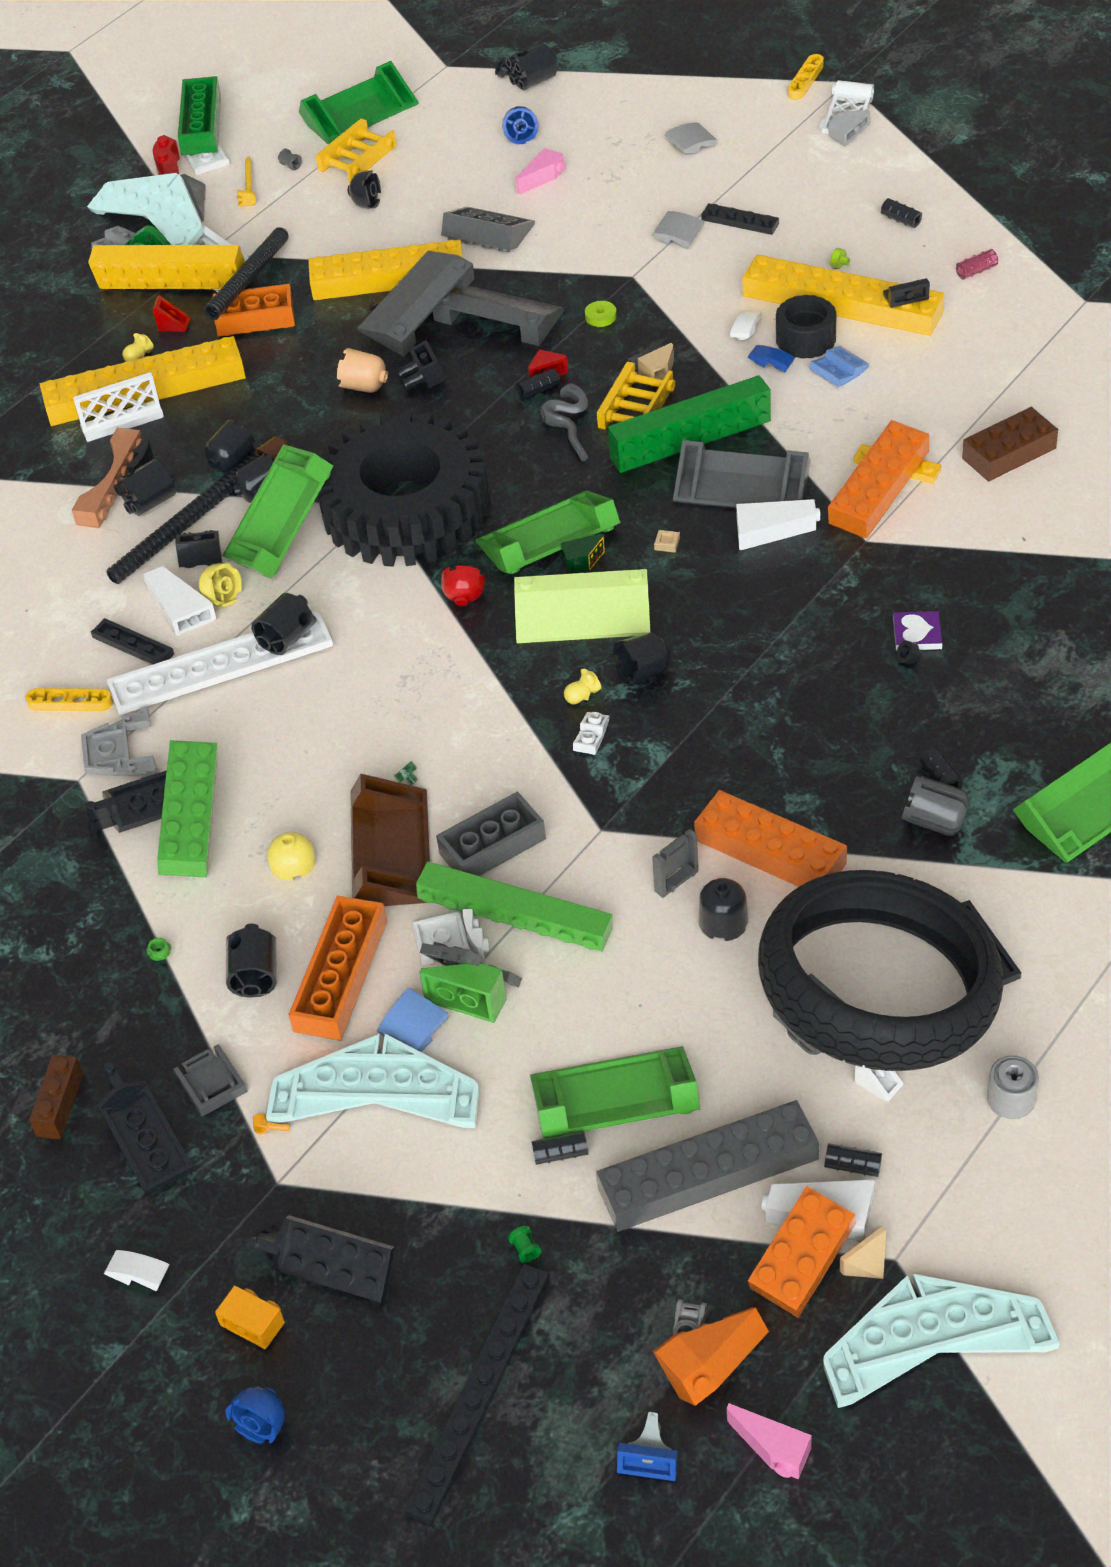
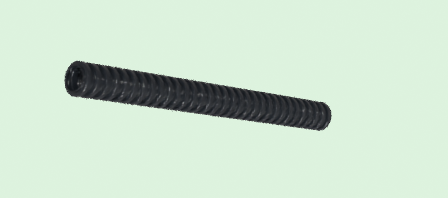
M275 228L205 305L204 314L208 319L217 320L286 243L289 234L284 228Z
M252 452L250 456H247L236 467H233L232 470L218 479L214 485H211L200 496H197L196 499L182 508V511L177 512L168 522H165L154 533H151L149 537H146L145 540L121 557V560L111 565L106 570L109 579L115 584H120L122 580H125L131 573L150 560V557L155 556L164 546L172 542L175 535L182 534L183 531L192 526V523L197 522L201 516H204L206 512H209L210 509L224 500L234 490L232 486L235 485L234 473L236 469L260 455Z

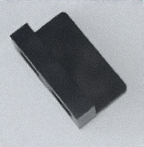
M925 278L890 286L889 289L883 290V296L891 308L929 299L930 282Z

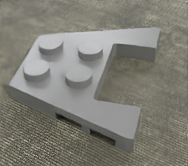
M147 706L140 708V712L132 716H122V720L112 725L106 723L81 734L86 774L139 777L156 774L153 755L130 760L127 732L151 727Z

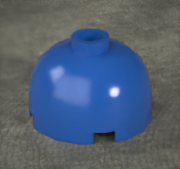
M516 106L506 112L502 128L509 141L515 144H525L527 141L535 138L538 132L539 123L532 110L524 106Z
M251 1386L239 1391L225 1410L228 1421L233 1418L237 1423L234 1429L256 1443L263 1444L265 1439L272 1443L285 1422V1408L278 1394L268 1387Z

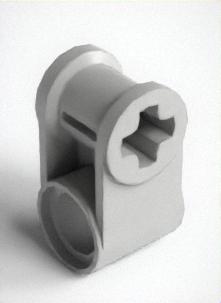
M678 1299L673 1335L682 1331L688 1332L697 1329L700 1325L705 1324L707 1303L696 1305L684 1303L682 1299Z

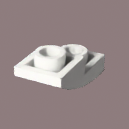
M741 311L733 324L730 337H737L738 340L749 339L756 332L755 324L761 320V311Z
M587 712L580 723V732L573 742V751L595 755L606 732L609 716L602 715L599 712Z
M463 909L465 932L472 952L482 956L481 963H485V953L489 952V938H484L483 928H479V919L474 918L473 909Z
M116 1250L104 1274L127 1285H130L133 1280L157 1291L169 1264L143 1254Z

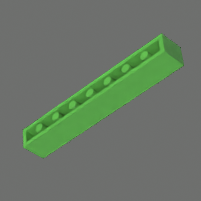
M428 861L416 883L418 899H422L427 903L432 902L443 905L448 909L463 911V909H473V916H481L497 923L501 922L518 929L536 932L542 936L557 938L563 942L581 945L590 950L595 949L603 952L613 929V914Z

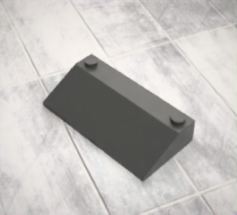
M427 251L359 325L357 331L405 357L409 349L413 348L416 344L414 331L454 287L464 291L475 279L473 263L458 255Z
M468 286L464 291L454 287L433 310L434 321L451 325L460 312L518 325L520 326L522 342L540 346L564 312V308L474 286Z
M682 440L673 502L736 508V504L803 500L810 467L809 452L787 450V457L706 450L703 442Z

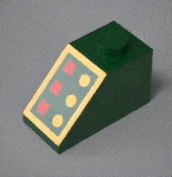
M603 533L561 543L562 560L568 574L590 571L605 552Z

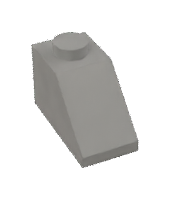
M868 110L840 112L828 123L829 136L845 147L870 125V112Z

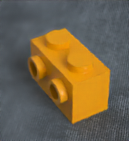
M235 1285L215 1311L220 1326L265 1350L285 1323L281 1308L271 1300L266 1302L258 1298L252 1290L247 1288L243 1290Z

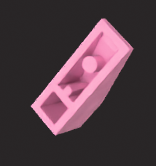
M544 148L516 177L517 193L522 194L556 179L565 169L563 153Z
M729 1403L727 1406V1422L777 1474L787 1478L792 1476L799 1479L811 1450L812 1435Z

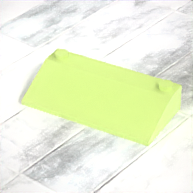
M647 569L514 577L517 643L629 637L650 633Z

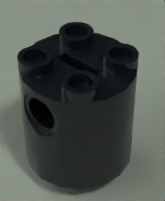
M539 43L506 58V64L511 74L509 75V80L512 85L516 84L522 90L554 77L557 72L556 55L544 43Z
M153 459L118 479L114 485V490L124 500L125 503L123 505L127 513H134L140 516L176 494L175 476L168 466Z
M283 593L252 622L251 629L257 643L263 649L276 655H283L317 620L309 609L308 601L304 596Z
M247 924L244 928L233 932L226 938L227 989L233 994L247 998L261 997L269 994L275 989L277 983L276 937L270 932L260 929L257 924Z

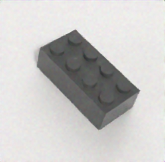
M517 791L436 835L439 854L452 869L480 876L546 839L544 820Z

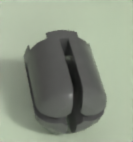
M917 775L901 819L946 836L955 835L960 831L970 804L969 796L962 789Z

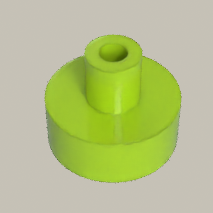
M836 248L830 258L831 267L840 269L843 264L849 265L850 258L846 257V250Z

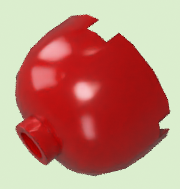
M456 566V570L449 571L450 567L442 571V591L456 605H468V603L474 602L482 595L485 585V574L480 575L479 569L470 566Z

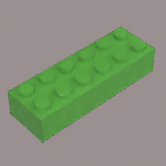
M170 740L157 858L158 875L207 877L217 769V743Z

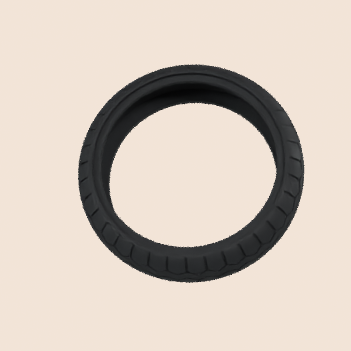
M849 870L815 878L793 890L777 905L765 924L759 943L758 968L762 987L770 1005L791 1031L810 1046L822 1053H826L830 1057L840 1061L845 1060L846 1063L859 1067L864 1065L865 1068L874 1070L911 1071L933 1067L952 1060L966 1052L983 1037L998 1012L1002 998L1003 970L1000 955L992 937L981 921L966 906L948 893L918 879L914 880L912 877L901 874L895 875V873L877 872L876 870ZM862 922L893 927L926 941L941 952L959 973L967 995L954 1005L927 1015L901 1017L868 1012L840 1001L818 986L800 965L793 947L806 935L834 924Z

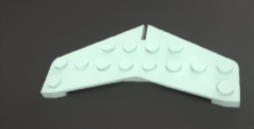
M177 173L107 182L87 206L91 212L104 215L108 212L143 216L152 222L171 245H195L204 233V226L184 180Z
M377 1034L275 1077L271 1086L266 1119L267 1122L283 1123L376 1103L462 1128H476L479 1088L474 1079L387 1034L384 1036L382 1054H379L381 1036Z
M913 1274V1281L920 1297H916L907 1275L825 1353L823 1367L837 1407L840 1408L855 1403L937 1353L1047 1352L1058 1349L1059 1340L1042 1302L1035 1297Z

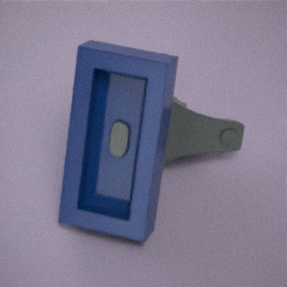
M648 1412L645 1428L637 1440L628 1444L619 1443L617 1450V1473L676 1481L678 1451L672 1450L663 1443L660 1437L661 1426L658 1422V1413Z

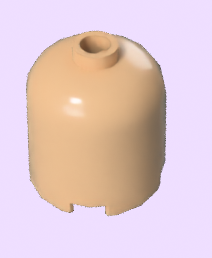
M350 348L344 350L345 358L339 361L337 369V379L341 380L339 387L368 393L379 390L388 377V372L381 357Z

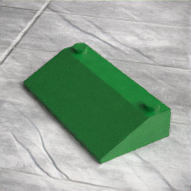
M392 61L376 67L374 77L330 97L320 100L317 94L301 100L299 113L307 126L327 144H330L360 119L367 120V127L414 107L419 102Z

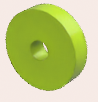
M596 301L585 308V320L592 326L604 327L616 320V307L610 302Z

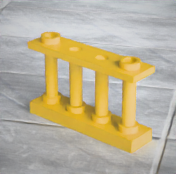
M358 120L315 155L318 171L325 172L331 166L347 171L350 183L355 174L370 169L397 146L395 131L391 130L385 136H380L368 131L367 120ZM367 138L376 143L371 146L362 141ZM355 147L365 152L359 155L351 152V150ZM344 156L354 161L347 164L339 160Z
M627 362L597 411L598 428L606 430L610 422H622L634 418L633 416L616 413L620 408L644 414L662 408L668 395L675 388L673 371L669 370L664 380L638 375L635 372V363ZM635 383H641L659 388L657 392L632 388L631 386ZM630 395L649 399L651 402L649 405L623 399Z

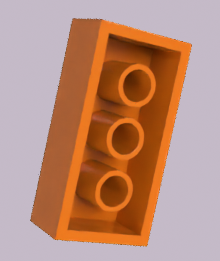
M290 284L243 290L217 320H214L217 335L230 336L233 334L268 331L270 329L295 326L294 304Z
M806 1186L748 1279L750 1289L799 1318L856 1224L855 1214Z

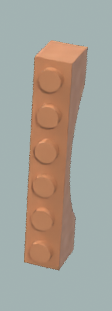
M117 428L110 439L114 454L111 469L98 485L78 497L72 508L76 525L100 528L103 521L106 520L111 506L114 505L118 495L114 490V485L118 479L129 474L127 465L135 458L133 450L143 441L140 430Z

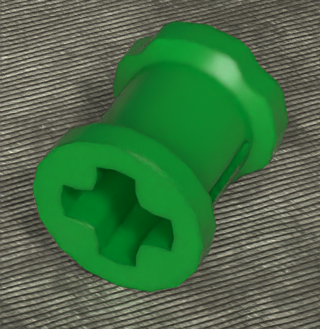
M529 1226L518 1227L508 1236L510 1244L514 1245L519 1253L518 1257L521 1263H529L538 1258L542 1253L541 1247L535 1244L531 1237L532 1231Z

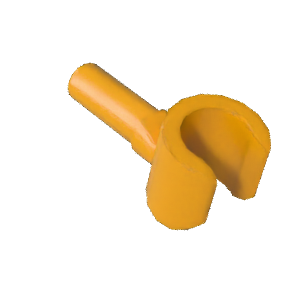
M265 1114L253 1116V1127L257 1134H264L268 1130H290V1125L267 1122Z

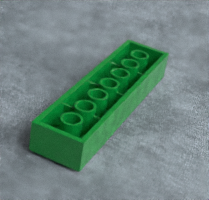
M757 375L608 426L610 459L618 471L622 473L680 453L682 440L706 444L770 422L771 389L761 376Z

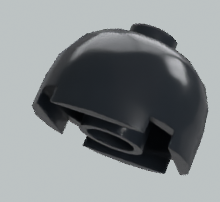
M365 170L355 174L347 188L348 195L352 201L361 208H376L380 203V199H377L378 193H381L378 175L372 173L373 170Z

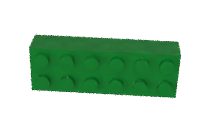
M217 76L182 79L178 126L181 155L192 156L200 153L217 152L221 92Z

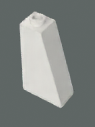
M815 500L736 504L739 550L816 530V521H820V509L815 508Z
M161 566L143 574L148 592L176 636L217 620L212 602L165 567Z
M853 1180L771 1184L769 1194H764L761 1210L766 1211V1222L782 1225L805 1187L808 1186L855 1214L856 1224L847 1239L862 1242L865 1238L874 1198L875 1181Z

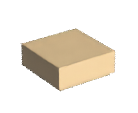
M658 530L654 550L676 553L680 532Z

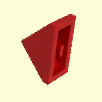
M160 295L157 297L153 313L158 331L185 332L191 317Z
M539 350L528 366L529 377L554 368L559 376L567 374L566 355Z

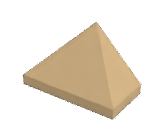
M883 1226L841 1256L840 1272L846 1276L883 1279L886 1229Z

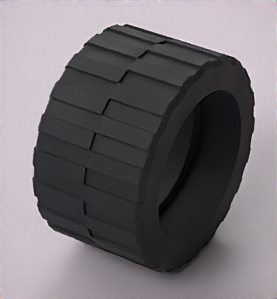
M815 295L795 296L782 302L776 310V344L778 348L795 358L801 359L814 358L826 354V350L833 348L834 343H836L837 313L835 307L828 300Z

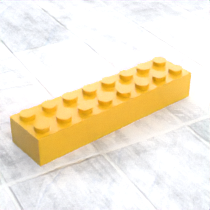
M449 240L308 258L313 300L392 291L427 251L454 254L463 258L461 241Z
M93 245L88 261L100 289H221L245 262L239 245Z

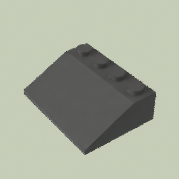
M463 207L443 213L441 236L448 237V240H465V244L469 245L479 243L482 244L483 248L498 247L499 251L510 252V250L520 245L534 226L535 220L472 207Z

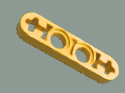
M813 54L807 58L788 86V97L790 99L798 100L804 97L823 69L824 58L822 55Z
M34 688L25 695L27 705L31 710L105 711L113 704L111 693L107 689ZM63 697L61 701L53 702L55 698ZM85 697V700L81 702H75L77 698Z

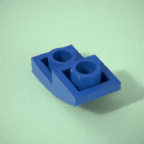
M756 345L748 356L757 365L765 368L770 363L776 369L783 372L788 370L795 359L794 356L787 352L764 345Z

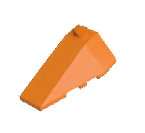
M752 1307L726 1316L723 1320L700 1325L699 1328L688 1332L682 1331L674 1334L656 1348L653 1353L678 1397L696 1406L726 1380L769 1331L757 1309Z

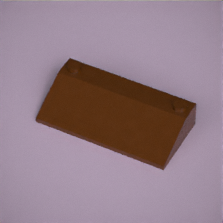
M360 773L350 791L352 898L384 903V906L427 903L422 899H418L416 883L427 861L430 862L427 789Z

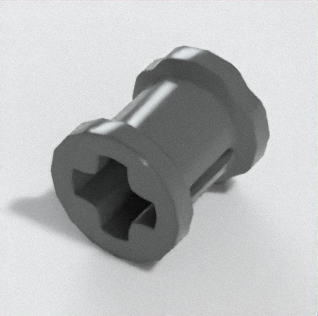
M287 148L283 149L278 155L279 163L288 165L293 171L299 169L302 164L301 156L292 154Z

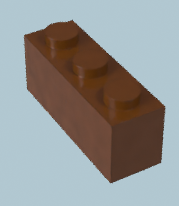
M51 1056L29 1118L36 1137L62 1139L83 1077L77 1057Z

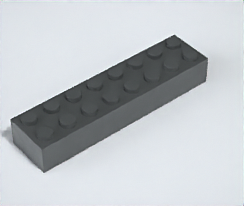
M795 1100L596 1171L598 1189L617 1232L819 1160V1141L798 1101Z

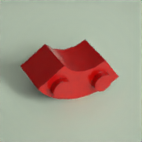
M162 135L157 138L152 150L158 175L179 174L177 161L180 159L176 140Z

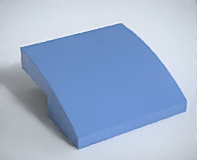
M842 346L827 349L825 357L811 361L809 369L839 387L858 377L869 367V363Z
M408 988L386 1014L377 1032L383 1037L387 1034L422 1052L433 1041L432 1034L448 1019V1014L436 1004Z

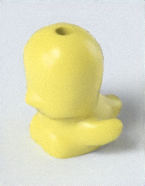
M135 333L133 335L135 338L134 343L128 345L123 350V359L125 361H133L144 358L145 353H151L154 348L151 340L144 334Z
M581 669L579 681L572 682L565 687V700L574 705L583 700L588 701L590 693H597L601 689L597 676L592 671Z

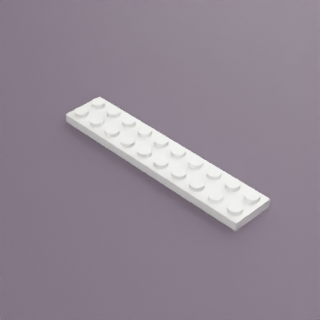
M318 611L312 613L316 617L317 622L283 655H276L263 649L257 643L252 632L107 679V683L120 716L144 706L157 704L332 647V639Z

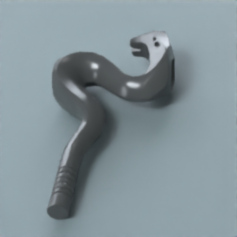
M570 383L560 390V396L570 397L576 404L555 399L548 400L541 405L540 415L545 424L568 430L570 443L580 460L585 461L588 459V455L577 438L575 423L570 418L558 414L559 412L579 414L588 408V400L583 390Z

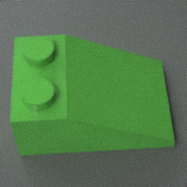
M482 963L479 966L459 964L421 968L419 972L424 997L437 1006L495 1023L506 1002L503 973L496 966Z

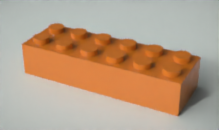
M891 420L829 504V524L867 539L929 453V434Z
M721 790L715 794L694 822L697 842L798 887L815 878L841 872L847 864V845Z
M336 896L288 1014L293 1032L338 1041L342 1040L387 924L384 903Z

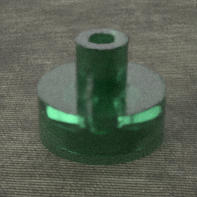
M411 761L396 773L394 777L399 783L406 779L410 785H413L418 780L412 773L417 767Z

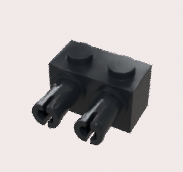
M427 340L409 349L413 356L412 361L397 368L408 391L422 383H427L428 387L431 388L447 379Z
M218 530L175 535L179 567L194 568L198 565L210 566L211 564L222 563Z

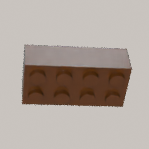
M1031 406L963 439L962 459L989 482L1056 449L1058 428Z

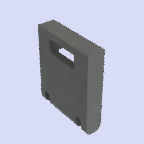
M691 829L687 830L685 835L682 834L660 851V855L655 854L652 857L654 891L662 898L671 892L673 893L677 887L690 877L695 876L699 871L697 835Z
M219 1044L214 1046L218 1057L214 1058L210 1049H207L183 1062L182 1066L186 1072L185 1075L182 1074L178 1066L173 1068L175 1076L201 1116L248 1092L242 1078Z

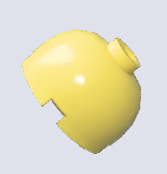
M229 563L211 564L203 570L198 582L200 594L210 600L213 605L220 607L234 604L238 599L235 598L237 593L241 592L242 589L240 573Z
M285 832L278 835L272 840L267 850L268 865L271 872L280 879L294 880L293 877L298 875L304 877L313 870L316 863L315 850L310 840L297 832Z

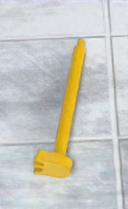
M249 156L245 160V190H238V195H240L237 196L239 207L252 206L256 202V195L252 191V161Z

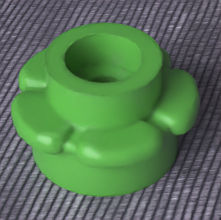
M155 938L149 942L147 954L154 961L166 959L170 955L171 945L163 938Z

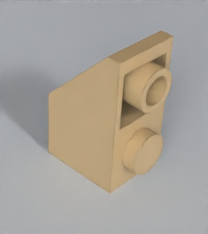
M669 343L639 357L638 374L664 380L669 370L671 371L673 366V344Z

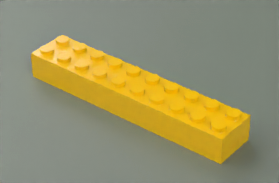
M756 254L742 277L743 297L781 304L795 296L815 295L831 302L835 307L838 317L928 336L932 335L944 310L945 293L929 290V299L891 308L883 296V290L889 289L890 286L899 285L897 282L879 280L877 278L796 263Z
M234 336L225 337L191 347L167 351L162 354L146 356L141 359L39 383L50 425L54 426L79 419L73 397L150 372L153 376L158 400L245 379L242 359ZM149 380L142 382L138 387L145 390ZM127 387L123 388L119 394L126 396L130 389ZM135 391L131 398L138 400L142 393ZM104 394L99 400L107 402L111 395ZM146 396L142 403L153 401V398ZM116 397L112 405L118 407L122 399ZM89 400L79 402L80 406L87 408L91 403ZM127 402L124 408L134 406V404ZM96 403L92 411L99 413L103 406ZM108 408L105 413L111 412V411H114V410Z

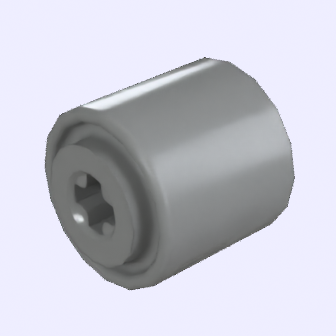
M1005 1056L998 1059L992 1065L989 1075L987 1099L992 1111L1000 1117L1020 1119L1027 1116L1033 1110L1039 1082L1038 1070L1033 1063L1023 1057Z

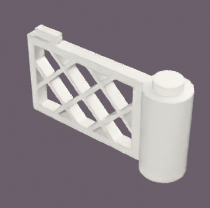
M841 80L833 84L832 95L834 97L826 119H822L819 126L822 133L829 134L828 123L835 117L834 113L838 111L846 112L844 109L847 107L852 108L850 111L868 110L874 96V84ZM837 100L845 101V103L839 105ZM856 103H864L859 107L855 105Z

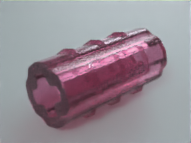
M993 249L982 251L980 254L958 262L956 264V272L962 280L973 277L978 273L997 266L998 256Z

